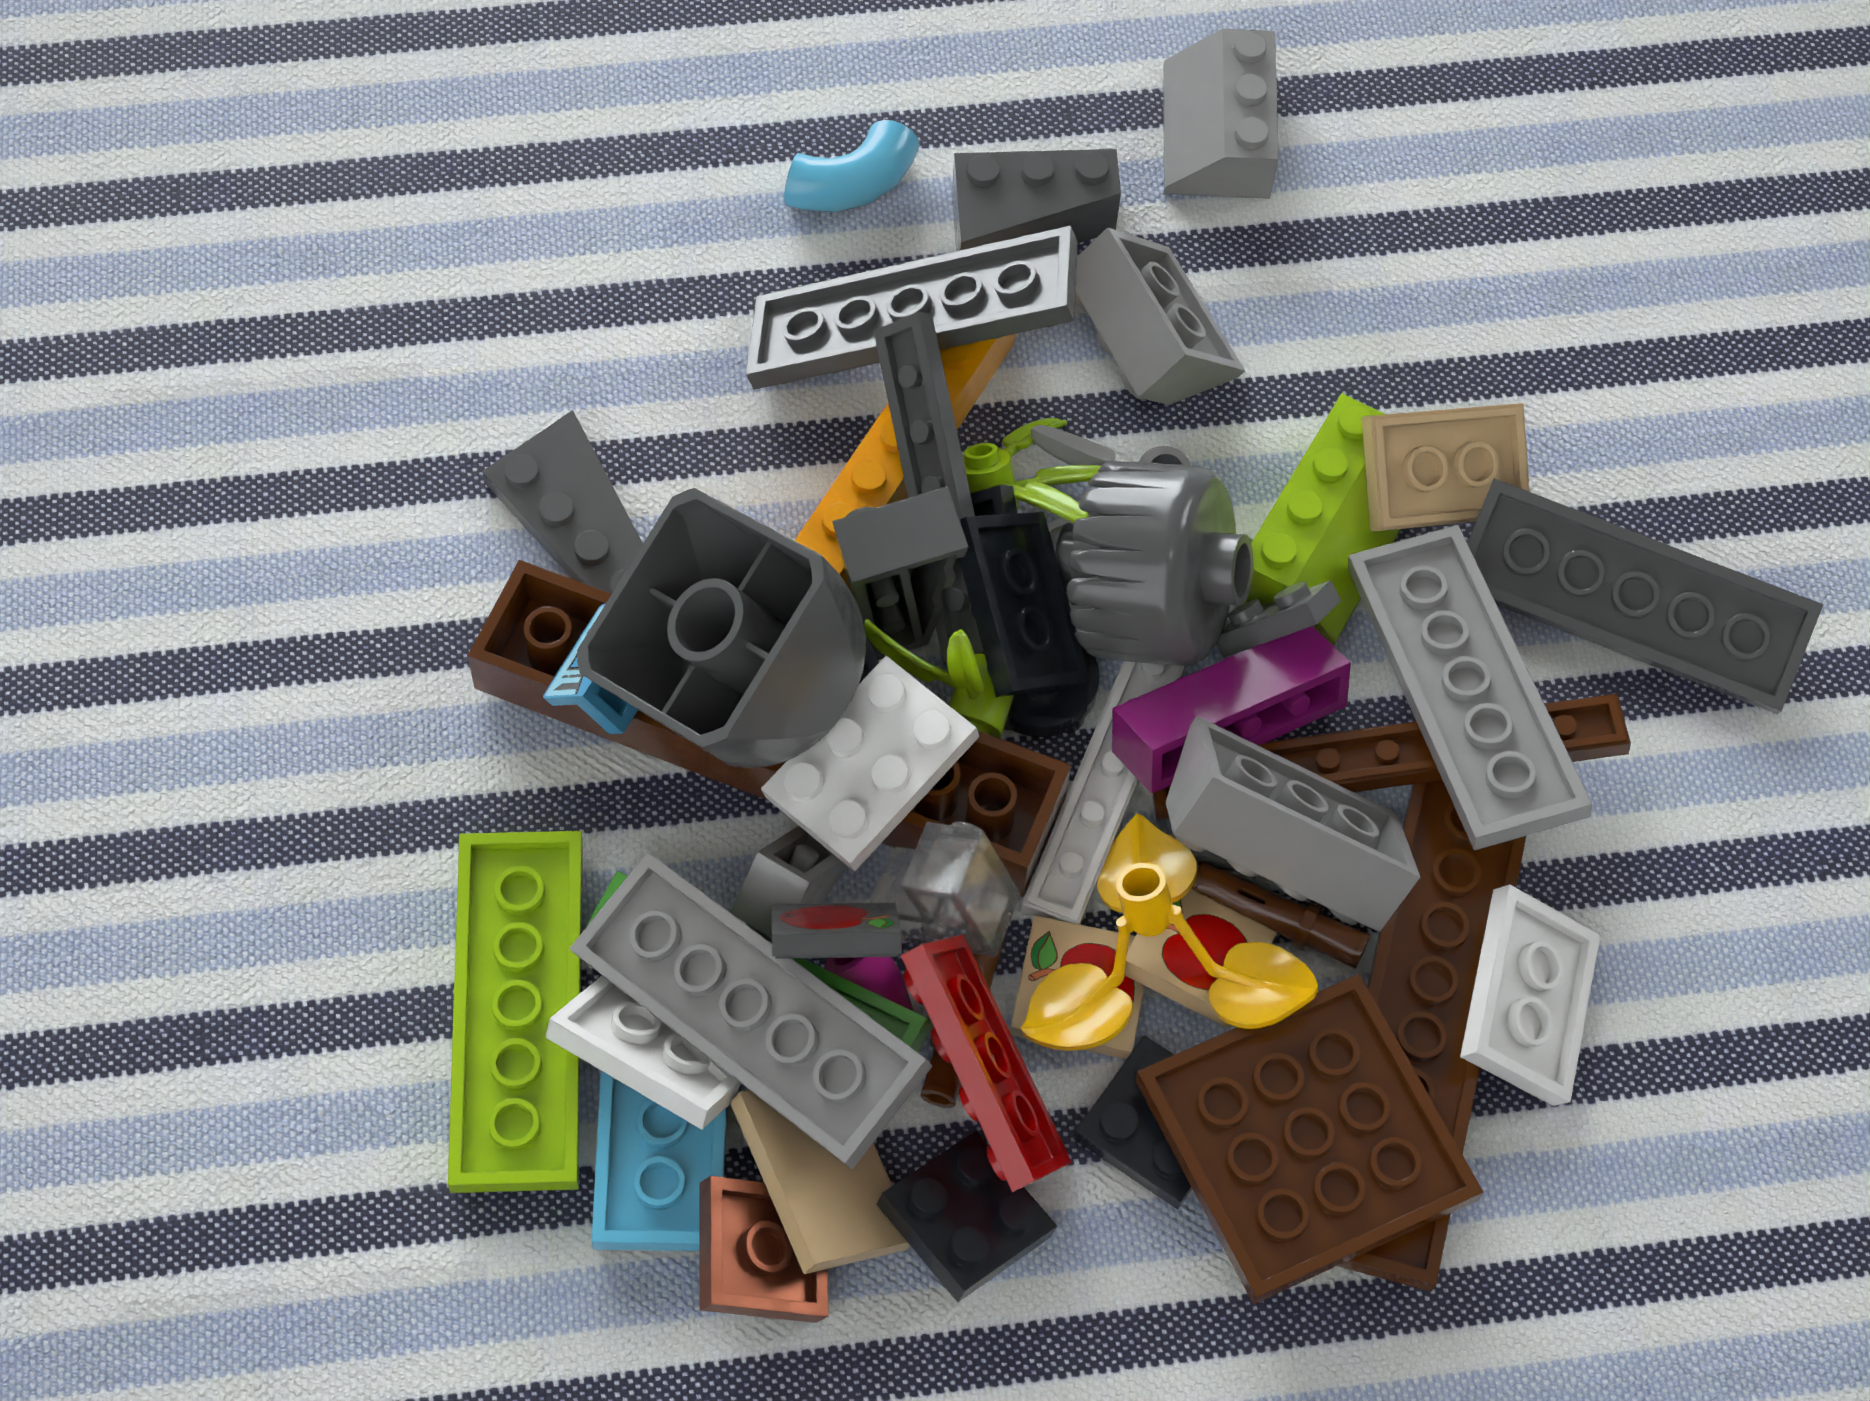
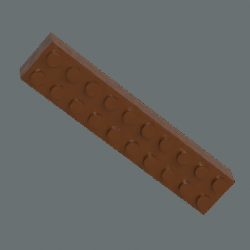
M518 560L467 655L474 689L768 800L761 788L785 762L762 768L729 766L639 710L624 734H609L577 704L558 706L549 704L543 698L544 693L597 609L602 604H606L612 594ZM977 730L979 738L883 840L882 844L1024 897L1065 800L1071 765Z

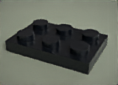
M1029 512L969 516L960 519L968 549L965 557L957 559L963 573L971 603L972 615L977 625L987 662V671L992 681L995 696L1004 697L1070 688L1090 681L1081 645L1074 635L1077 630L1071 623V608L1045 513Z

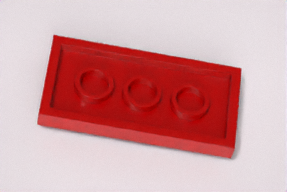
M964 934L921 944L900 955L907 968L904 971V980L908 991L917 1003L924 1004L934 1025V1028L931 1030L934 1046L944 1061L952 1063L962 1085L959 1088L960 1100L969 1117L976 1122L979 1121L990 1144L987 1146V1155L996 1175L1003 1181L1007 1180L1012 1192L1072 1163Z

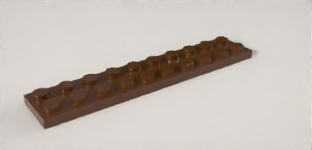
M1443 780L1412 784L1402 828L1420 874V879L1379 932L1367 988L1463 1155L1480 1067L1461 1058L1460 1055L1494 889L1509 884L1514 887L1517 886L1527 836L1474 850ZM1451 1213L1338 1265V1267L1432 1292L1437 1284Z

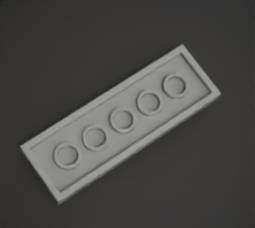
M1459 525L1349 555L1348 570L1473 849L1478 850L1589 818L1592 802Z
M648 851L569 948L580 959L852 1170L932 1068V1065L926 1058L793 959H775V956H772V944Z

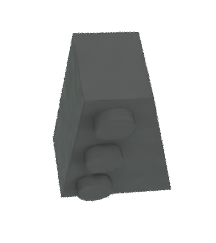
M1117 149L954 153L952 204L956 251L1067 226L1072 227L1078 243L1097 238L1107 228L1116 230L1121 197Z
M948 486L877 508H858L847 514L846 517L832 521L849 587L860 609L863 622L865 623V620L869 619L876 627L908 651L928 645L944 607L940 596L944 588L952 587L956 578L953 570L956 558L965 557L968 549V544ZM869 640L877 659H883L885 655Z

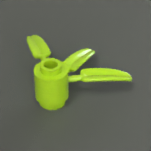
M1045 418L1023 425L1003 438L1002 443L1006 447L1005 449H999L992 443H979L968 447L964 451L962 457L970 493L997 485L1013 486L1017 510L1020 500L1051 512L1072 523L1078 518L1089 517L1088 512L1082 511L1079 508L1077 501L1051 486L1089 482L1094 474L1098 473L1101 466H1055L1038 470L1035 478L1015 481L1011 457L1034 443L1031 437V429L1037 425L1058 429L1066 426L1067 420Z
M869 619L865 620V634L882 654L889 657L908 673L923 681L932 682L937 679L953 687L954 690L949 706L973 724L977 730L1001 738L1014 695L995 696L992 681L987 671L985 655L974 654L970 640L962 629L954 632L949 638L947 672L911 653L876 627Z

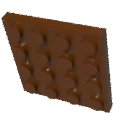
M1360 974L1318 991L1311 1002L1273 1025L1256 1029L1234 1028L1137 1071L1135 1081L1253 1305L1478 1201L1484 1193Z

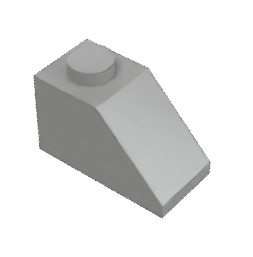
M797 826L757 852L730 913L745 922L747 926L763 938L772 941L771 905L822 904L848 866L802 827Z

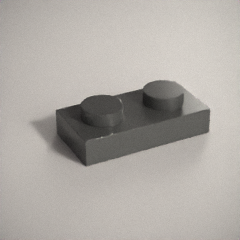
M1331 580L1308 588L1305 581L1299 582L1274 596L1275 601L1262 606L1259 599H1254L1232 610L1228 614L1231 622L1224 627L1216 644L1223 658L1318 624L1341 602Z

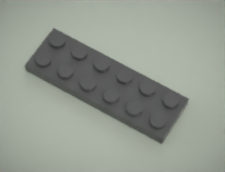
M1062 227L756 296L745 375L755 390L880 363L873 330L916 312L932 314L939 350L1073 322L1078 242L1072 227Z
M1495 478L1492 481L1467 543L1497 606L1777 715L1784 707L1824 605Z

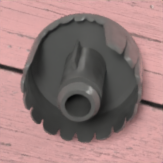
M1107 462L1099 468L1098 473L1094 474L1088 483L1090 486L1100 488L1090 489L1085 492L1079 501V508L1082 511L1098 513L1104 516L1078 518L1075 520L1074 525L1066 523L1050 531L1065 590H1067L1068 600L1075 604L1095 608L1074 609L1070 611L1072 625L1080 630L1088 631L1074 633L1075 638L1086 652L1095 658L1178 666L1194 665L1205 659L1217 644L1225 627L1230 605L1241 606L1248 597L1253 576V548L1251 540L1246 534H1236L1235 515L1229 492L1223 480L1211 469L1191 465Z

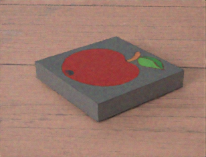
M895 902L771 905L772 956H775V959L898 957V954H902V932Z

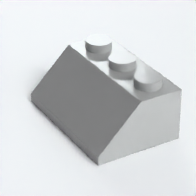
M1221 29L1164 60V194L1270 199L1279 160L1275 31Z
M1107 228L1077 256L1075 303L1092 319L1098 329L1096 338L1099 344L1117 361L1123 371L1121 376L1122 382L1133 396L1140 400L1146 399L1171 405L1234 380L1245 372L1244 367L1168 246Z

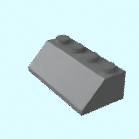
M1199 716L1195 717L1189 727L1166 799L1168 815L1175 837L1184 846L1193 851L1203 852L1208 850L1226 859L1234 869L1246 876L1253 877L1258 874L1277 883L1286 894L1297 900L1305 901L1309 898L1328 907L1337 918L1347 924L1356 925L1359 922L1380 932L1420 879V874L1398 814Z

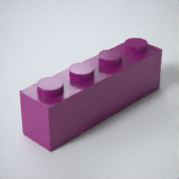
M1313 626L1267 643L1259 644L1112 708V753L1152 794L1172 784L1189 727L1196 716L1256 745L1264 744L1346 707L1351 662Z

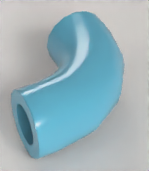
M882 120L870 126L865 140L858 149L850 154L825 158L797 153L791 163L784 192L785 205L802 210L840 212L870 204L897 187L914 162L920 146L918 137L904 124L891 120Z

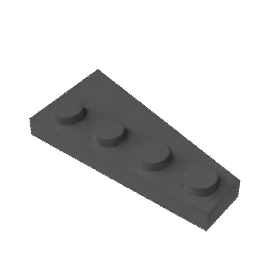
M572 410L483 470V479L488 488L571 579L612 594L643 543Z

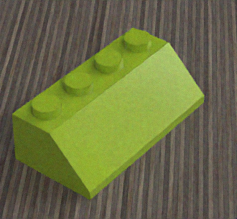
M1343 393L1340 394L1251 542L1253 548V576L1248 597L1244 602L1259 599L1263 606L1275 601V595L1296 583L1305 581L1308 588L1331 580L1341 602L1313 627L1333 646L1361 600L1348 570L1349 555L1394 543L1401 529L1370 531L1362 417L1386 414Z

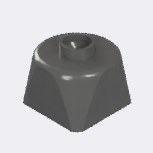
M692 488L673 496L577 649V661L581 675L727 765L741 768H762L783 763L807 751L818 743L839 721L851 702L861 679L866 656V634L860 609L852 593L839 573L821 554L710 495Z

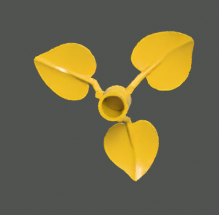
M1137 813L1112 843L1106 861L1097 878V888L1103 903L1111 910L1123 913V916L1116 921L1119 932L1112 974L1107 978L1102 969L1085 963L1068 964L1054 970L1035 989L1029 1003L1026 1019L1021 1026V1031L1028 1040L1036 1044L1064 1051L1094 1048L1115 1038L1129 1023L1134 1011L1131 997L1117 988L1124 980L1130 933L1135 931L1145 937L1157 936L1168 928L1169 923L1175 925L1207 973L1218 978L1209 989V1002L1216 1015L1232 1026L1256 1029L1273 1025L1311 1002L1319 988L1313 972L1305 963L1285 949L1265 942L1237 944L1228 951L1224 960V967L1215 963L1185 921L1181 907L1172 904L1183 898L1196 882L1198 867L1193 853L1179 840L1161 831L1144 816Z

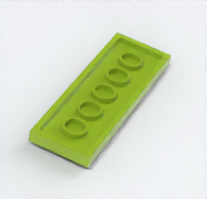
M582 831L459 834L448 1188L450 1193L579 1189L580 1058L547 1039L546 1033L549 1019L581 993L582 959L569 948L582 933Z

